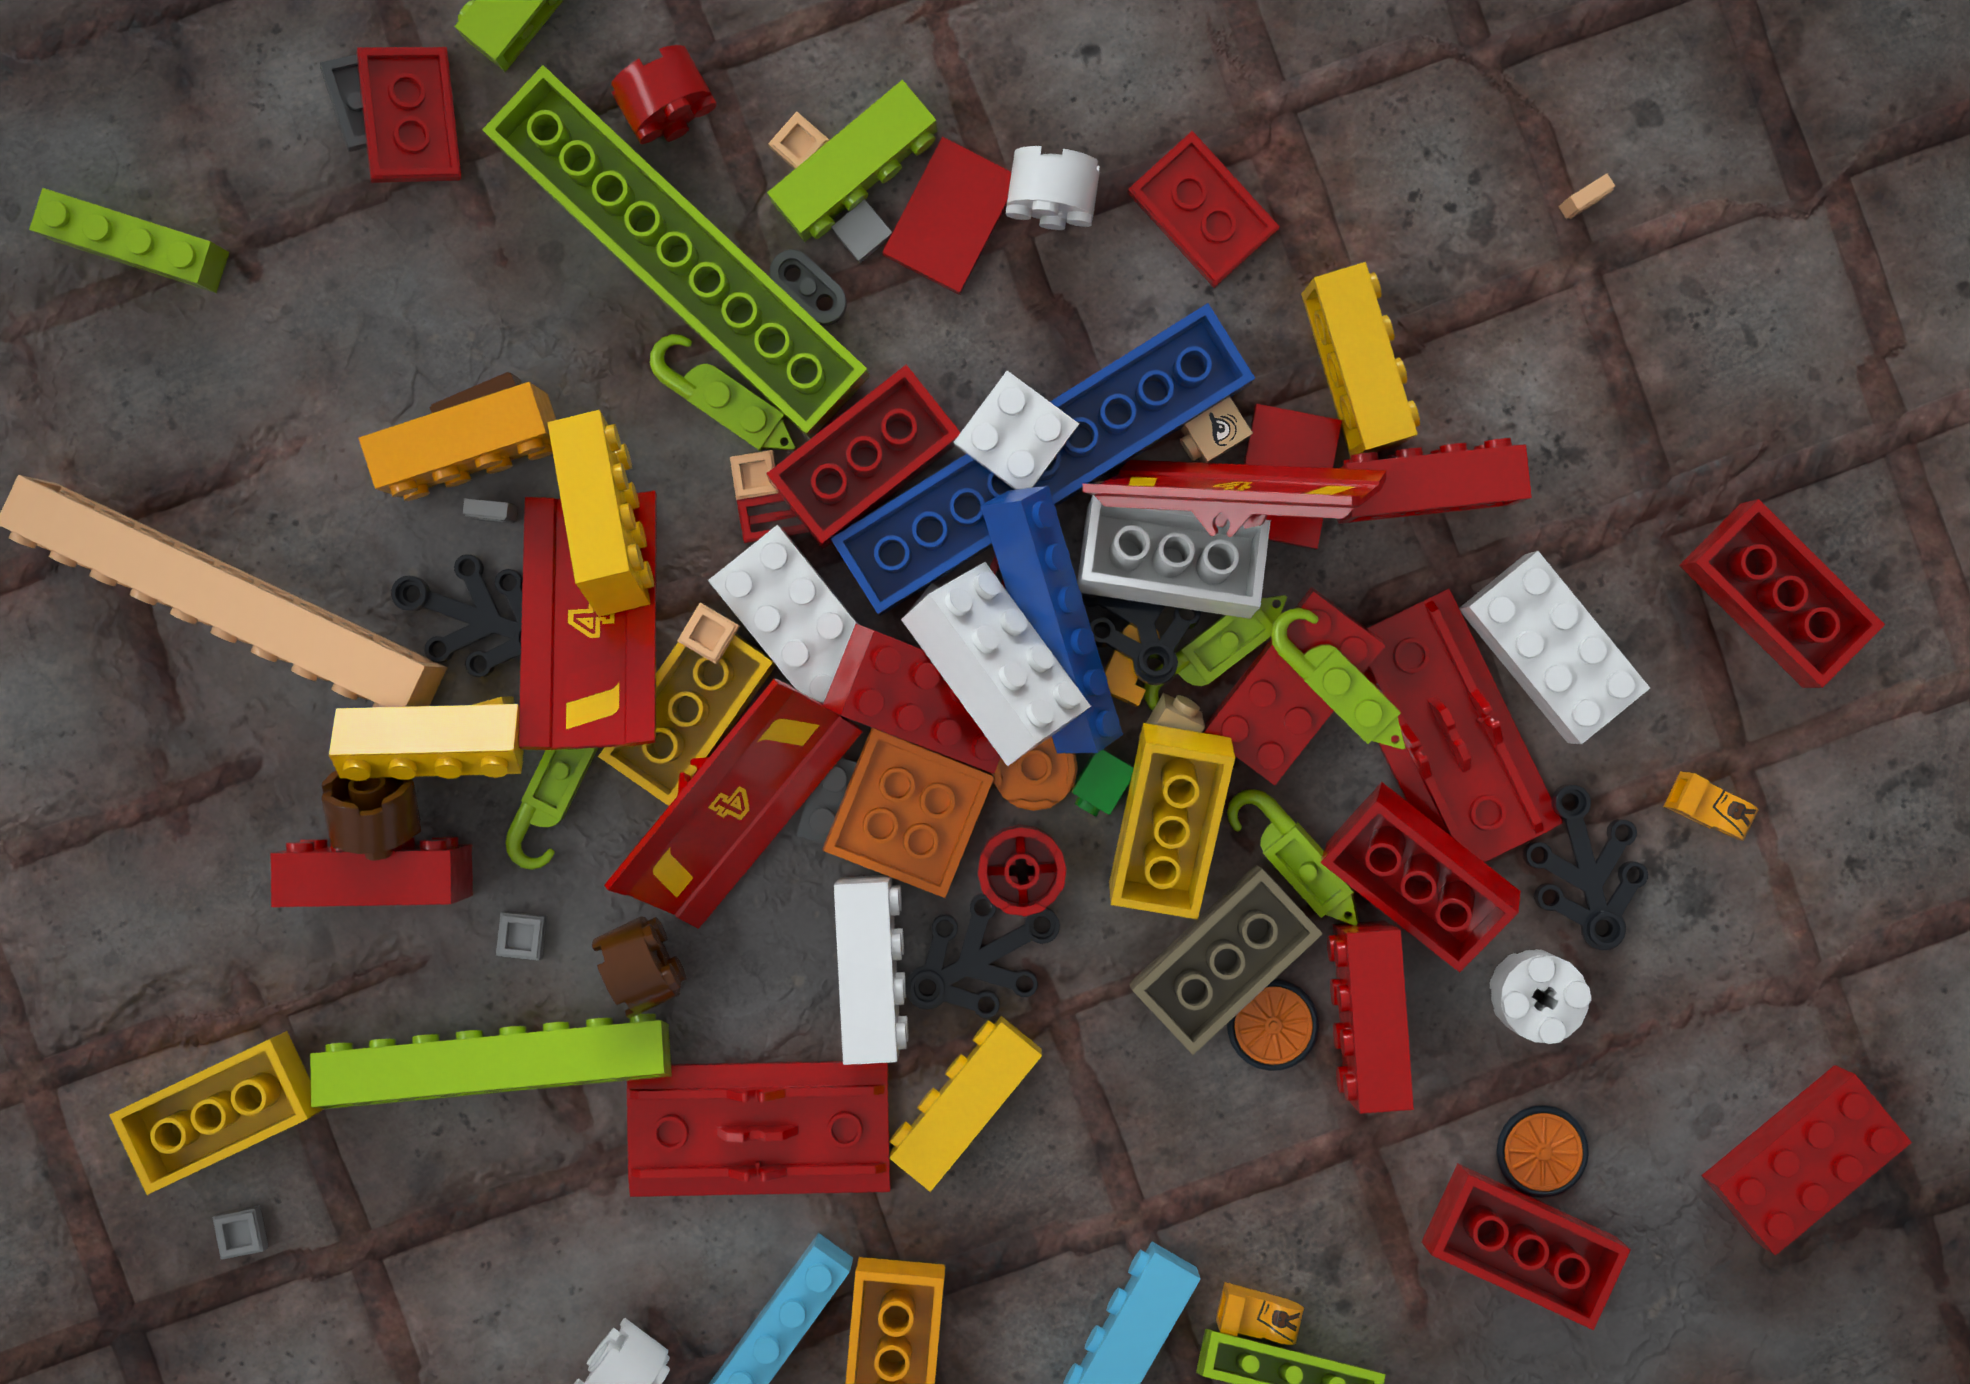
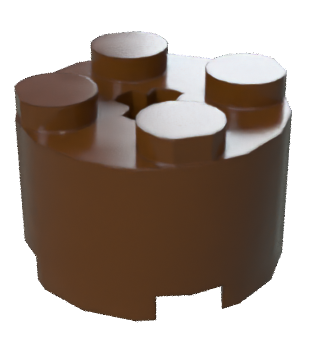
M334 771L322 782L323 795L321 800L333 848L350 853L365 854L368 860H381L390 857L393 853V848L404 844L421 832V819L415 785L412 779L400 780L393 777L369 778L364 781H353L347 778H340L337 771Z
M640 916L593 939L592 949L596 952L602 950L605 962L597 965L603 982L616 1005L624 1002L628 1005L629 1008L625 1010L627 1018H633L679 996L681 982L687 979L680 960L677 956L670 958L663 942L667 941V935L657 917L647 920L646 917Z

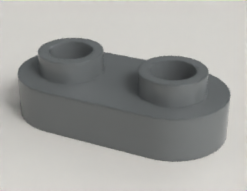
M785 250L773 259L770 266L771 279L821 326L833 325L844 316L847 300L842 288L807 255L798 250ZM791 268H797L801 271L800 278L795 282H790L785 278L786 272ZM823 297L833 300V306L828 311H821L817 308L818 301Z

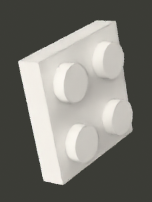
M1006 371L956 438L954 445L1013 489L1033 488L1077 429L1079 423L1009 371Z

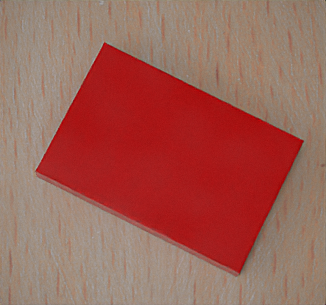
M357 47L356 54L371 183L460 181L461 168L447 47Z
M1193 131L1127 190L1130 197L1213 288H1216L1280 229V226Z
M942 136L882 252L883 256L960 295L1007 205L1011 171Z
M1256 404L1250 427L1253 434L1248 438L1244 464L1333 468L1342 420ZM1267 516L1266 520H1271L1268 541L1314 550L1318 549L1323 518Z

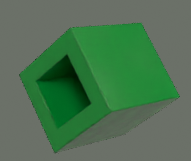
M1103 749L1098 753H1092L1070 790L1078 796L1074 804L1097 817L1100 810L1110 815L1131 781L1133 767Z

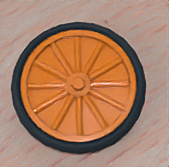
M1274 979L1227 1023V1030L1232 1047L1246 1063L1258 1069L1278 1071L1295 1066L1311 1052L1318 1036L1319 1019L1315 1005L1308 994L1300 987L1288 981Z
M1546 1105L1531 1106L1512 1116L1502 1128L1496 1149L1499 1167L1507 1181L1518 1191L1535 1197L1556 1196L1573 1187L1582 1177L1589 1156L1588 1140L1578 1121L1566 1111Z

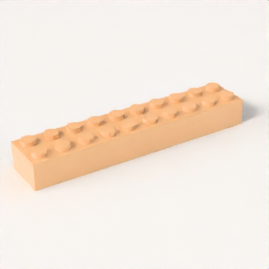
M18 475L0 512V526L11 531L8 537L11 540L35 549L36 546L47 549L51 551L49 555L51 559L75 568L76 565L90 569L89 576L111 586H116L118 583L132 588L129 594L132 597L151 605H156L158 602L172 607L170 614L191 624H196L198 621L213 626L210 631L211 634L232 643H236L239 640L252 644L251 652L272 662H276L279 659L293 663L292 672L312 681H317V678L331 681L334 683L331 688L334 692L353 700H357L358 697L374 702L372 708L430 706L448 668L57 483Z

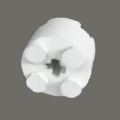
M1042 146L1016 149L1007 199V217L1020 220H1029L1031 217L1040 219V227L1052 230H1064L1066 222L1075 226H1091L1100 166H1097L1098 160L1087 154L1069 149H1063L1062 155H1041Z
M1526 950L1507 956L1496 967L1490 980L1491 1001L1494 1006L1495 1015L1507 1028L1536 1043H1559L1564 1038L1569 1037L1582 1025L1591 1001L1590 988L1586 984L1583 975L1570 962L1544 950ZM1536 989L1545 993L1541 1002H1537L1536 999L1532 998Z
M624 1318L620 1324V1332L613 1328L586 1364L589 1365L588 1371L590 1374L585 1383L577 1379L574 1384H662L670 1371V1368L666 1366L670 1359V1356H668L669 1350Z

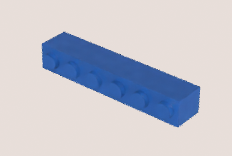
M1049 486L1009 490L981 505L1006 590L1091 705L1090 708L1052 736L1057 754L1098 753L1121 737L1123 733Z

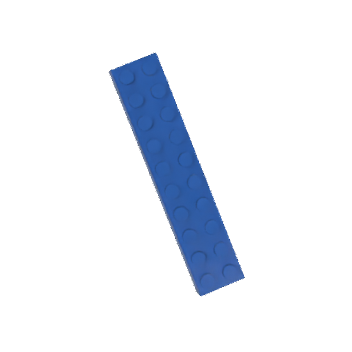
M1209 303L1050 401L1079 423L1077 429L1034 485V487L1049 486L1055 507L1082 491V483L1093 484L1175 433L1184 424L1229 396L1232 397L1247 388L1254 381V375ZM965 454L832 537L831 540L877 614L882 616L928 587L931 583L938 581L992 547L981 505L1009 490L1015 489Z

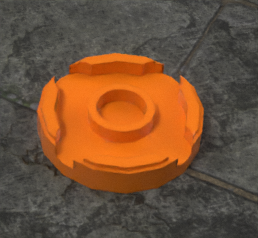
M1051 736L1009 766L1000 758L995 773H992L994 776L993 782L1002 797L1018 808L1032 811L1051 808L1063 800L1075 784L1078 770L1076 754H1057Z

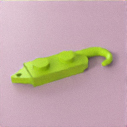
M671 334L662 337L655 343L650 353V366L653 374L662 384L760 452L764 448L796 450L783 421L786 416L715 366L707 363L697 365L684 377L667 366L664 360L666 350L673 345L679 344L690 347L692 341L683 335ZM785 438L788 439L789 443L783 446L781 441Z
M1278 595L1261 598L1260 608L1250 619L1229 615L1222 616L1175 653L1178 660L1175 675L1179 674L1186 682L1195 686H1204L1211 683L1271 637L1273 623L1281 614L1287 596ZM1274 600L1280 601L1279 607H1273L1272 603ZM1163 664L1157 667L1154 671L1162 669ZM1145 683L1144 689L1146 691L1144 698L1152 711L1159 701L1160 687L1164 684L1149 685Z
M1303 608L1289 609L1280 614L1273 623L1271 631L1272 645L1277 653L1367 744L1373 741L1405 749L1398 715L1401 714L1400 710L1336 647L1330 644H1321L1303 654L1289 640L1287 628L1294 620L1305 619L1312 624H1316L1319 620L1318 616L1310 610ZM1393 735L1399 736L1397 742L1391 741Z
M598 748L545 750L521 799L522 803L507 831L505 845L507 854L512 862L521 868L530 870L542 868L550 862L555 854L553 849H548L538 858H531L522 850L521 843L530 824L538 827H551L558 825L564 819Z
M1250 789L1243 790L1235 795L1230 801L1227 810L1228 820L1235 831H1240L1242 828L1238 820V812L1243 805L1253 804L1257 806L1271 821L1261 837L1260 844L1263 854L1320 918L1327 915L1346 923L1357 925L1358 915L1353 896L1355 890L1320 863L1324 851L1298 822L1295 823L1276 800L1264 791ZM1345 912H1351L1352 916H1347Z

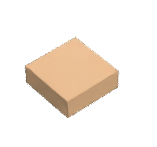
M796 111L768 145L793 169H796L826 144L829 139Z
M1607 173L1571 195L1558 207L1566 219H1572L1614 190L1615 184Z
M773 450L730 457L736 500L778 493L766 475L767 472L776 466Z
M699 603L677 641L713 663L718 664L740 625L703 603Z

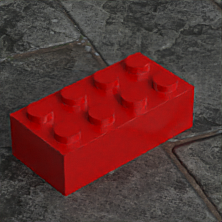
M906 364L767 472L766 475L769 482L822 549H825L832 543V537L863 519L955 447L954 441L961 432Z
M1501 438L1484 441V445L1475 446L1474 450H1467V443H1454L1439 446L1440 449L1430 451L1431 454L1423 455L1422 448L1397 450L1395 454L1388 455L1387 459L1378 460L1377 452L1351 455V459L1344 460V465L1340 468L1386 470V481L1382 489L1360 507L1353 509L1343 519L1337 518L1338 524L1504 507L1530 499L1532 495L1526 444L1512 446L1511 438Z
M1759 499L1739 504L1679 565L1802 688H1823L1885 626Z
M1313 587L1308 590L1295 608L1310 610L1318 616V622L1312 624L1305 619H1298L1290 623L1287 628L1289 640L1303 654L1318 645L1330 644L1336 647L1362 674L1386 646L1381 638ZM1271 638L1204 724V733L1230 737L1235 756L1275 786L1334 710L1277 653L1272 645Z
M857 623L855 624L823 707L848 719L994 774L1001 758L926 653L922 649Z
M1383 782L1375 788L1326 842L1320 862L1322 865L1459 973L1519 913L1521 893L1519 889Z
M457 836L432 837L431 840H420V845H415V837H412L404 844L393 848V853L390 857L375 861L368 860L365 854L335 849L332 847V844L331 847H328V839H302L300 842L286 843V850L270 853L271 907L454 904L473 896L472 844H458Z
M1385 920L1358 922L1357 925L1349 923L1333 924L1334 935L1327 936V952L1329 961L1336 964L1337 979L1330 980V995L1333 1006L1338 1005L1340 1022L1333 1024L1335 1048L1341 1049L1343 1066L1336 1067L1338 1091L1345 1094L1346 1101H1349L1360 1114L1414 1110L1401 929Z
M1834 1065L1701 1176L1752 1238L1776 1256L1912 1142L1856 1074Z
M1459 1163L1456 1165L1421 1241L1432 1256L1591 1330L1595 1329L1631 1251L1616 1236Z

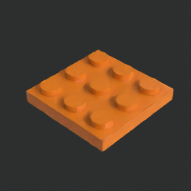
M871 728L822 849L837 857L945 898L994 776L896 736Z

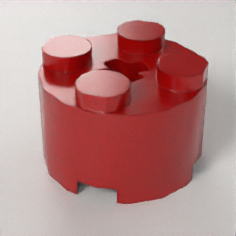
M676 44L662 47L659 51L663 57L644 66L639 58L620 71L611 82L614 88L612 94L640 144L649 143L661 136H664L667 142L676 140L689 131L687 123L695 117H702L716 108L717 103L685 46Z
M1018 824L1003 828L989 838L980 853L978 877L982 892L993 905L1007 914L1028 916L1042 912L1056 900L1064 888L1067 869L1063 853L1051 835L1035 826ZM1026 859L1027 865L1034 866V872L1027 873V880H1018L1016 873L1009 872L1010 865L1016 866L1015 860Z

